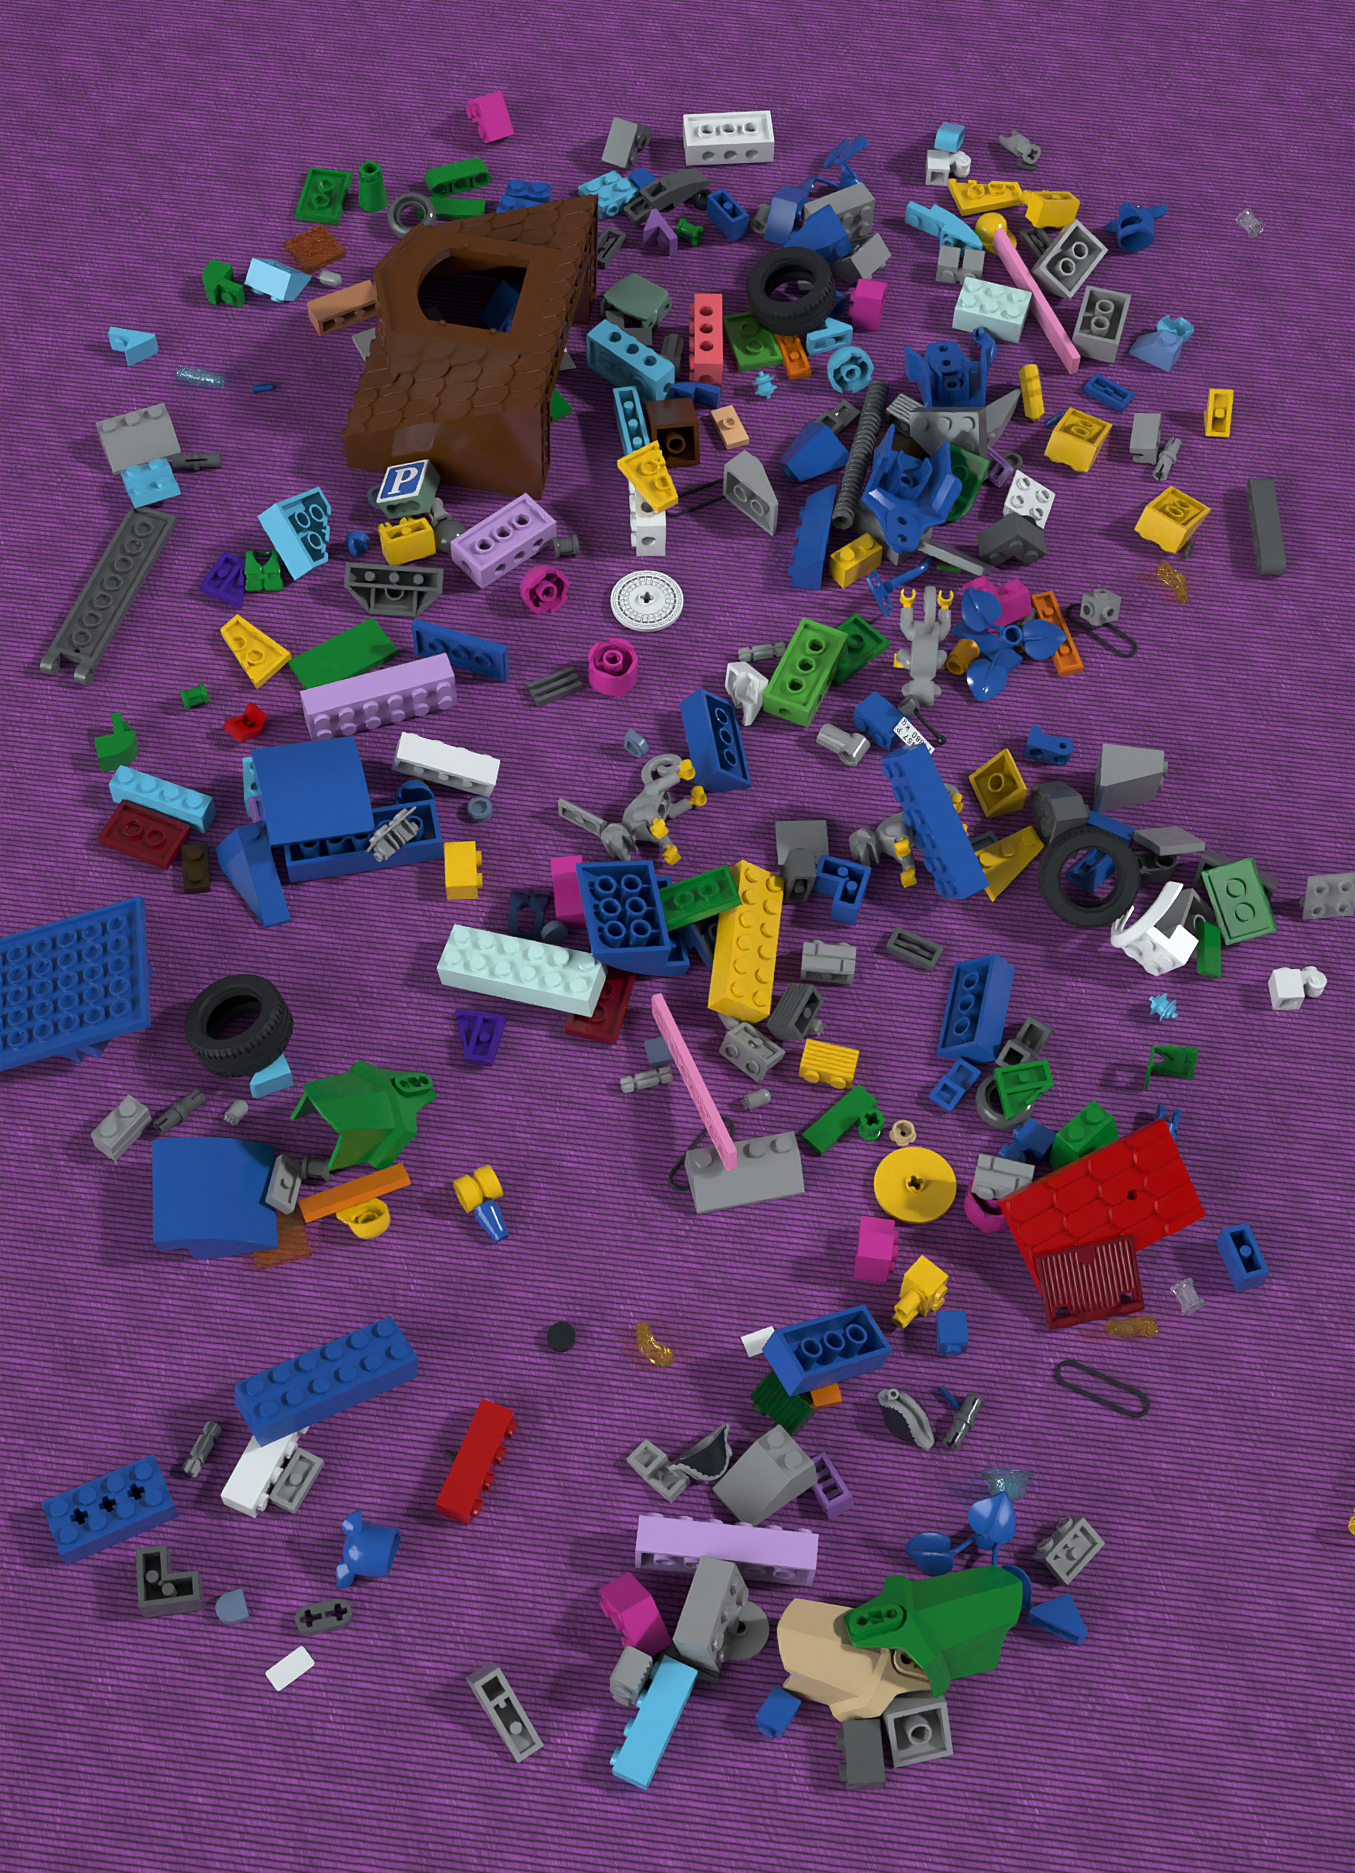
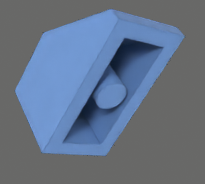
M1166 330L1145 334L1138 337L1128 354L1170 372L1180 357L1184 339Z

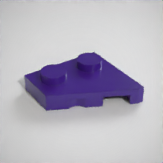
M224 551L199 585L200 591L241 609L244 599L246 560Z
M456 1009L455 1015L458 1020L466 1062L468 1064L493 1067L507 1021L505 1015Z

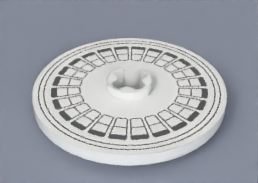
M637 571L626 575L614 586L611 593V609L616 619L630 629L641 632L659 631L673 624L680 616L683 609V594L679 585L669 576L656 571ZM645 599H650L649 603H644Z

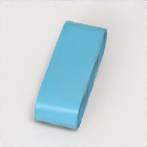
M943 122L938 129L934 149L956 153L962 145L965 126Z

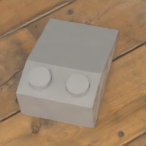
M744 450L724 465L723 495L773 537L776 534L778 501L762 463L756 456H752Z
M779 1424L752 1444L713 1487V1492L739 1522L750 1523L755 1527L818 1482L815 1463Z

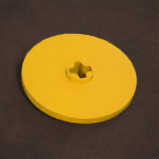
M905 1147L895 1150L881 1161L874 1177V1192L880 1206L891 1217L908 1224H926L939 1219L950 1209L956 1195V1178L952 1168L939 1154L926 1148ZM911 1181L920 1184L919 1190H916L914 1186L910 1187Z

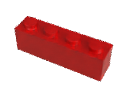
M481 1399L435 1503L438 1514L470 1525L473 1517L478 1518L484 1503L481 1500L485 1490L490 1491L495 1479V1474H492L496 1464L501 1465L505 1457L506 1448H504L506 1440L507 1438L512 1439L515 1434L518 1422H515L514 1410Z

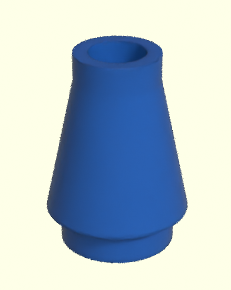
M489 1200L474 1210L476 1214L475 1220L492 1237L495 1243H499L509 1237L510 1234L506 1229L499 1204Z

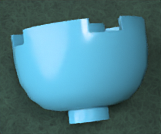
M844 346L831 355L827 364V375L833 388L838 392L843 393L842 391L852 390L853 393L864 389L872 380L871 374L874 366L869 355L861 348Z

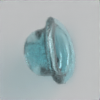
M990 1467L980 1472V1478L987 1480L991 1496L1006 1491L1011 1502L1019 1501L1025 1496L1028 1477H1035L1032 1472L1007 1467Z

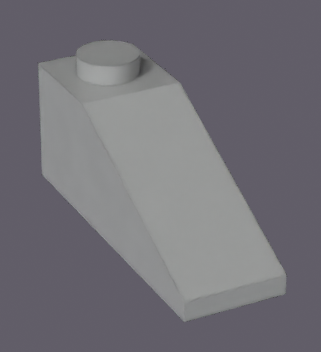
M1019 388L985 406L987 444L990 447L998 441L1019 406L1021 396Z
M490 1661L466 1677L476 1698L517 1763L544 1746L499 1666Z

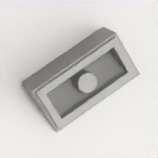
M561 798L558 800L559 816L601 837V832L611 824L570 801Z

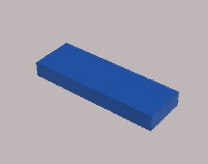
M963 620L952 628V633L959 639H971L976 642L980 651L979 656L992 662V659L1002 647L998 637L992 632L989 633L987 629L975 632L968 628ZM1007 648L995 665L1003 666L1007 670L1008 675L1022 663L1023 658L1011 648Z

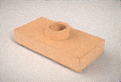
M732 405L710 411V417L727 450L749 444V437Z

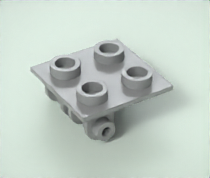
M414 806L409 811L404 808L393 818L394 820L388 826L386 824L382 826L369 840L371 845L366 852L368 853L373 849L375 851L374 857L379 862L382 860L386 861L400 849L399 845L404 846L405 842L407 843L415 837L419 828L414 822L409 823L407 819L415 811L416 807Z
M1355 872L1308 876L1306 894L1299 897V905L1304 907L1302 919L1354 915Z

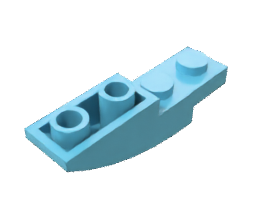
M912 201L907 205L905 223L940 238L939 246L961 248L960 255L964 256L965 249L982 251L983 243L979 237L954 214L935 204L931 209Z

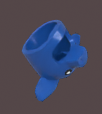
M1125 202L1118 208L1119 217L1108 222L1105 230L1111 234H1116L1118 246L1124 251L1137 252L1146 249L1154 241L1155 220L1165 216L1168 212L1167 205H1155L1144 208L1141 205Z
M359 1510L350 1513L342 1523V1531L346 1534L343 1544V1559L337 1565L336 1586L341 1589L352 1584L355 1574L368 1577H388L401 1541V1531L398 1527L371 1524V1521L368 1520L362 1521V1515Z

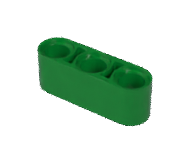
M475 157L432 168L425 173L424 180L432 197L443 198L484 187L491 181V175L484 160Z

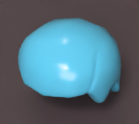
M1167 315L1158 321L1157 331L1166 330L1184 339L1183 344L1188 341L1194 332V327L1191 323L1182 317L1171 321L1169 319L1170 316Z

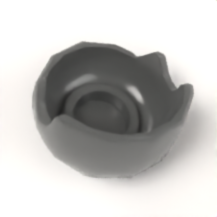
M440 521L433 528L435 548L439 553L445 551L452 556L450 542L466 532V529L459 521Z

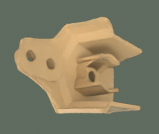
M795 1598L784 1610L777 1626L781 1659L784 1669L790 1673V1676L781 1686L783 1690L789 1694L829 1705L833 1717L840 1722L879 1717L896 1695L906 1692L931 1690L925 1671L904 1650L856 1648L852 1645L844 1624V1615L855 1608ZM901 1655L905 1657L906 1664L902 1663Z

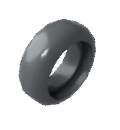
M415 192L405 193L391 203L387 213L388 224L392 232L400 239L412 228L400 223V215L408 207L415 206L424 211V219L421 222L424 226L436 224L435 207L431 200L423 194Z
M994 1074L985 1078L979 1085L975 1098L976 1109L982 1120L990 1126L1001 1130L1016 1129L1020 1123L1024 1125L1032 1116L1035 1101L1010 1121H1006L1004 1113L994 1109L990 1103V1095L998 1090Z

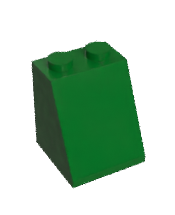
M1092 1100L1056 1134L1047 1163L1055 1170H1058L1119 1139L1114 1117L1096 1101Z

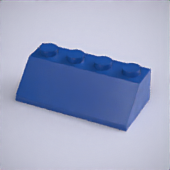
M831 485L808 496L806 506H801L799 520L803 521L802 525L797 524L795 539H799V542L793 544L792 557L795 558V562H790L788 576L792 577V587L819 591L821 589L832 530L831 517L835 507L837 485Z
M702 688L698 689L679 703L686 733L685 738L690 753L689 758L695 770L694 781L696 786H702L703 789L712 793L750 788L752 783L735 704Z
M994 953L955 963L936 1055L952 1060H957L960 1057L966 1062L976 1065L997 1060L1015 968L998 954Z

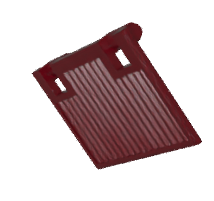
M1133 1235L1035 1255L1048 1330L1064 1329L1077 1326L1079 1323L1116 1315H1128L1145 1309ZM1131 1292L1133 1302L1122 1304L1120 1295ZM1067 1306L1069 1316L1057 1318L1055 1309Z

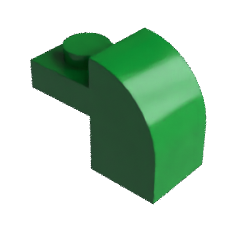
M212 258L202 274L208 301L217 306L222 300L241 308L245 303L243 286L235 283L232 266Z
M121 712L111 713L114 734L94 738L102 772L117 770L120 765L127 766L138 754L139 744L135 730L130 731L128 720L123 721Z

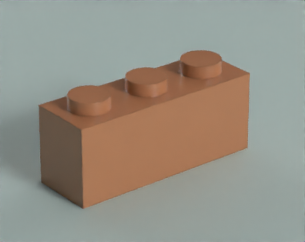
M370 280L307 302L309 319L319 336L321 337L377 316L375 288Z

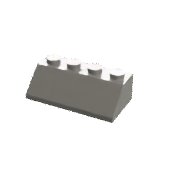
M794 1131L733 1142L737 1150V1169L730 1171L726 1170L715 1146L686 1151L685 1169L697 1214L802 1195L805 1192L801 1156Z

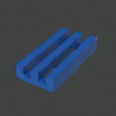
M1097 373L1093 375L1083 388V393L1120 413H1123L1125 407L1129 406V403L1134 400L1135 396L1133 392Z

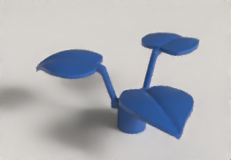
M862 134L858 135L850 143L847 138H844L827 155L822 167L827 169L835 162L843 171L838 178L840 184L815 175L812 178L808 177L797 188L810 191L816 181L828 184L839 190L860 182L865 184L853 172L847 160L863 148L869 146L870 143Z
M968 587L961 600V615L964 623L975 632H981L987 626L1000 631L998 641L1002 647L992 659V662L985 658L977 659L969 665L966 672L967 684L975 700L986 701L995 697L1006 685L1007 670L1003 666L995 664L1007 648H1011L1019 642H1025L1024 650L1028 656L1036 660H1044L1056 652L1059 646L1066 640L1067 635L1058 626L1041 619L1028 621L1023 625L1022 631L1016 625H1009L1006 628L1003 625H995L992 622L997 621L1002 612L1001 603L998 598L990 592Z
M1002 1491L972 1504L968 1511V1520L971 1528L977 1533H972L958 1547L951 1549L949 1537L941 1532L925 1531L909 1539L905 1545L906 1553L922 1571L930 1575L940 1576L947 1574L953 1568L954 1559L952 1555L958 1554L975 1541L980 1549L985 1551L992 1550L991 1565L997 1566L998 1552L1000 1550L998 1544H1006L1013 1538L1016 1532L1015 1512L1007 1492ZM1009 1564L1001 1566L1000 1568L1009 1571L1022 1581L1023 1596L1021 1610L1029 1609L1032 1605V1585L1028 1575L1017 1566Z

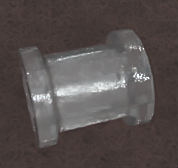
M1250 208L1242 211L1236 219V224L1242 226L1248 232L1250 238H1255L1265 228V223L1262 220H1258Z
M1192 1278L1184 1279L1170 1288L1171 1293L1177 1296L1183 1307L1181 1310L1183 1315L1195 1313L1206 1304L1204 1299L1199 1298L1194 1289Z

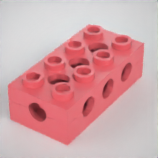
M694 294V303H690V317H694V319H689V333L693 335L689 336V350L694 352V354H689V368L694 371H689V382L719 386L722 393V294Z

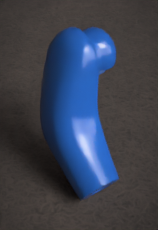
M977 327L972 332L973 339L980 348L987 345L989 338H992L982 327ZM994 339L992 345L990 366L992 365L997 353V345Z

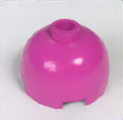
M538 565L529 569L523 576L520 583V594L526 606L536 614L544 613L548 610L551 614L560 609L567 601L566 593L570 583L567 577L554 566Z

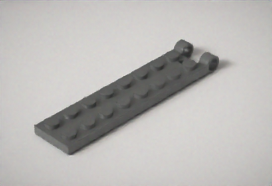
M133 504L131 505L47 653L42 657L40 663L41 672L53 676L56 675L63 658L80 663L74 673V681L76 683L86 686L91 684L94 670L178 523L176 516L143 506L135 508Z

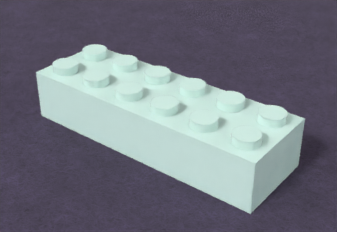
M456 924L453 926L437 966L442 985L588 1017L593 1015L608 974L606 964L595 959L591 953Z

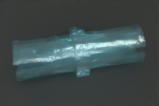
M179 365V368H177V380L196 383L200 387L205 385L223 389L225 385L224 374L206 371L205 368L201 367L195 369Z

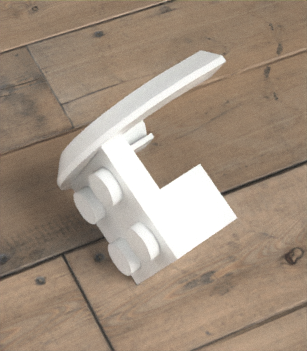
M1167 882L1149 910L1129 928L1123 930L1126 921L1134 910L1133 906L1129 911H1126L1125 915H1122L1120 919L1113 922L1111 927V944L1116 948H1122L1129 957L1137 960L1148 973L1154 976H1159L1185 965L1198 943V940L1179 924L1162 932L1154 927L1176 899L1183 887L1181 883Z

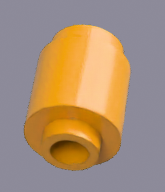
M960 639L947 656L946 667L950 672L956 675L967 672L969 665L980 654L976 642L971 639Z

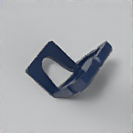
M512 888L509 902L508 935L517 938L542 939L541 930L544 927V915L551 902L552 892L533 890L531 892L530 889ZM527 907L537 913L534 928L530 932L520 930L517 912Z

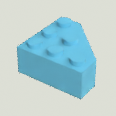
M320 487L275 503L257 516L294 580L312 573L328 562V553L325 550L326 544L329 542L330 526L327 525V520L331 515V506Z

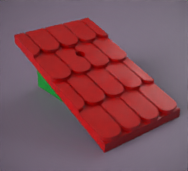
M1157 1119L997 1200L1040 1296L1042 1294L1035 1255L1127 1235H1133L1136 1253L1161 1238L1170 1236L1206 1216L1165 1119Z

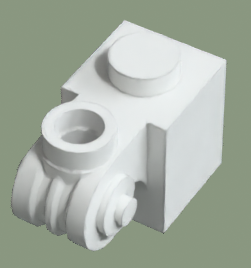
M927 150L925 166L926 185L948 186L949 173L954 172V175L959 178L968 176L971 164L970 157L962 151L951 154L949 151Z
M1313 966L1305 967L1301 971L1300 969H1290L1287 967L1273 970L1268 981L1273 1010L1300 1009L1305 994L1312 998L1320 996L1327 983L1325 975L1317 971V968Z

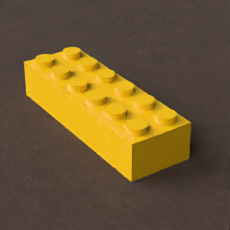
M741 860L730 867L729 870L743 905L719 913L707 1008L728 1017L738 1018L740 1022L746 1021L752 1026L770 1015L785 879L745 860Z

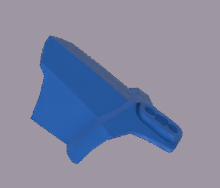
M989 338L988 344L981 348L980 361H971L954 341L928 344L924 360H922L920 354L913 352L909 346H905L904 373L909 381L917 382L924 407H985L987 373L990 367L993 338Z
M891 424L880 445L874 449L872 474L861 500L876 514L886 543L894 552L901 554L906 551L914 552L925 529L946 522L948 514L962 490V482L951 473L949 441L945 440L930 459L925 458L923 461L904 454L902 450L899 452L891 450L895 425Z

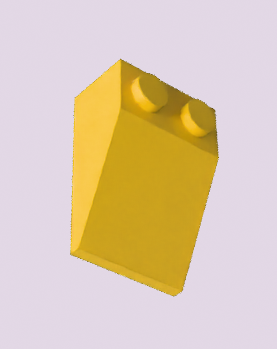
M1070 407L1054 428L1044 455L1048 456L1053 462L1070 465L1075 471L1088 472L1113 424Z
M1170 486L1145 507L1134 530L1140 533L1142 538L1159 544L1164 551L1175 554L1210 513L1211 508Z

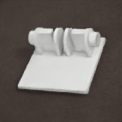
M1016 470L1004 503V517L1013 512L1020 516L1028 515L1036 521L1037 527L1043 530L1055 493L1019 470Z

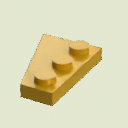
M948 179V188L961 216L1024 204L1020 201L1022 190L1018 182L991 181L989 184H977L976 180H968V183H956V179Z
M658 440L617 460V467L658 514L678 504V495L671 476L668 474L664 457L661 455Z
M238 614L220 629L222 637L256 689L262 686L292 659L289 651Z
M1031 825L975 852L989 883V886L984 888L992 902L1044 848V844Z

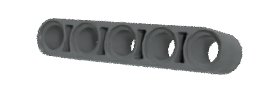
M1249 478L1246 483V498L1258 575H1284L1286 557L1273 478Z

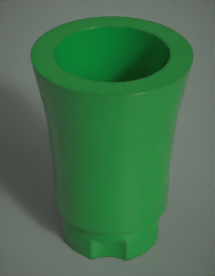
M371 160L365 161L359 167L358 204L364 211L379 212L385 209L389 203L383 180V172L381 171L380 164Z

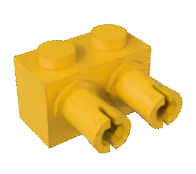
M1025 190L1020 195V201L1028 206L1025 217L1037 228H1045V226L1063 228V226L1075 220L1080 201L1069 191L1043 190L1032 192L1031 190Z
M407 516V519L403 517L400 520V525L392 527L390 523L386 522L385 526L382 523L377 528L381 539L382 553L389 565L399 566L406 562L436 554L433 529L425 517L414 520L412 516Z
M923 1255L904 1274L899 1297L902 1299L894 1306L896 1313L891 1319L902 1330L918 1313L926 1317L931 1310L934 1312L938 1311L945 1301L943 1296L948 1290L946 1284L949 1276Z

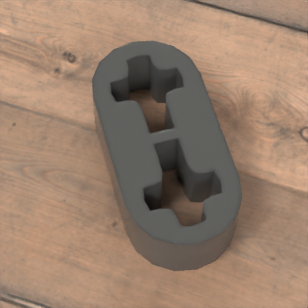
M334 1599L301 1607L296 1613L295 1622L302 1634L313 1636L348 1627L353 1620V1611L346 1600ZM341 1607L343 1612H347L343 1614V1620L337 1621L335 1616L326 1618V1616L334 1615L336 1608ZM307 1614H312L313 1618L322 1617V1619L314 1620L311 1627H307L306 1623H301V1621L306 1620Z

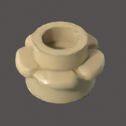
M899 1120L892 1125L889 1136L892 1141L897 1142V1145L907 1146L910 1142L915 1141L916 1132L911 1122Z

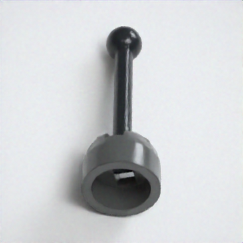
M913 694L901 701L898 709L908 717L915 715L937 738L939 745L946 743V737L940 735L919 713L920 704Z

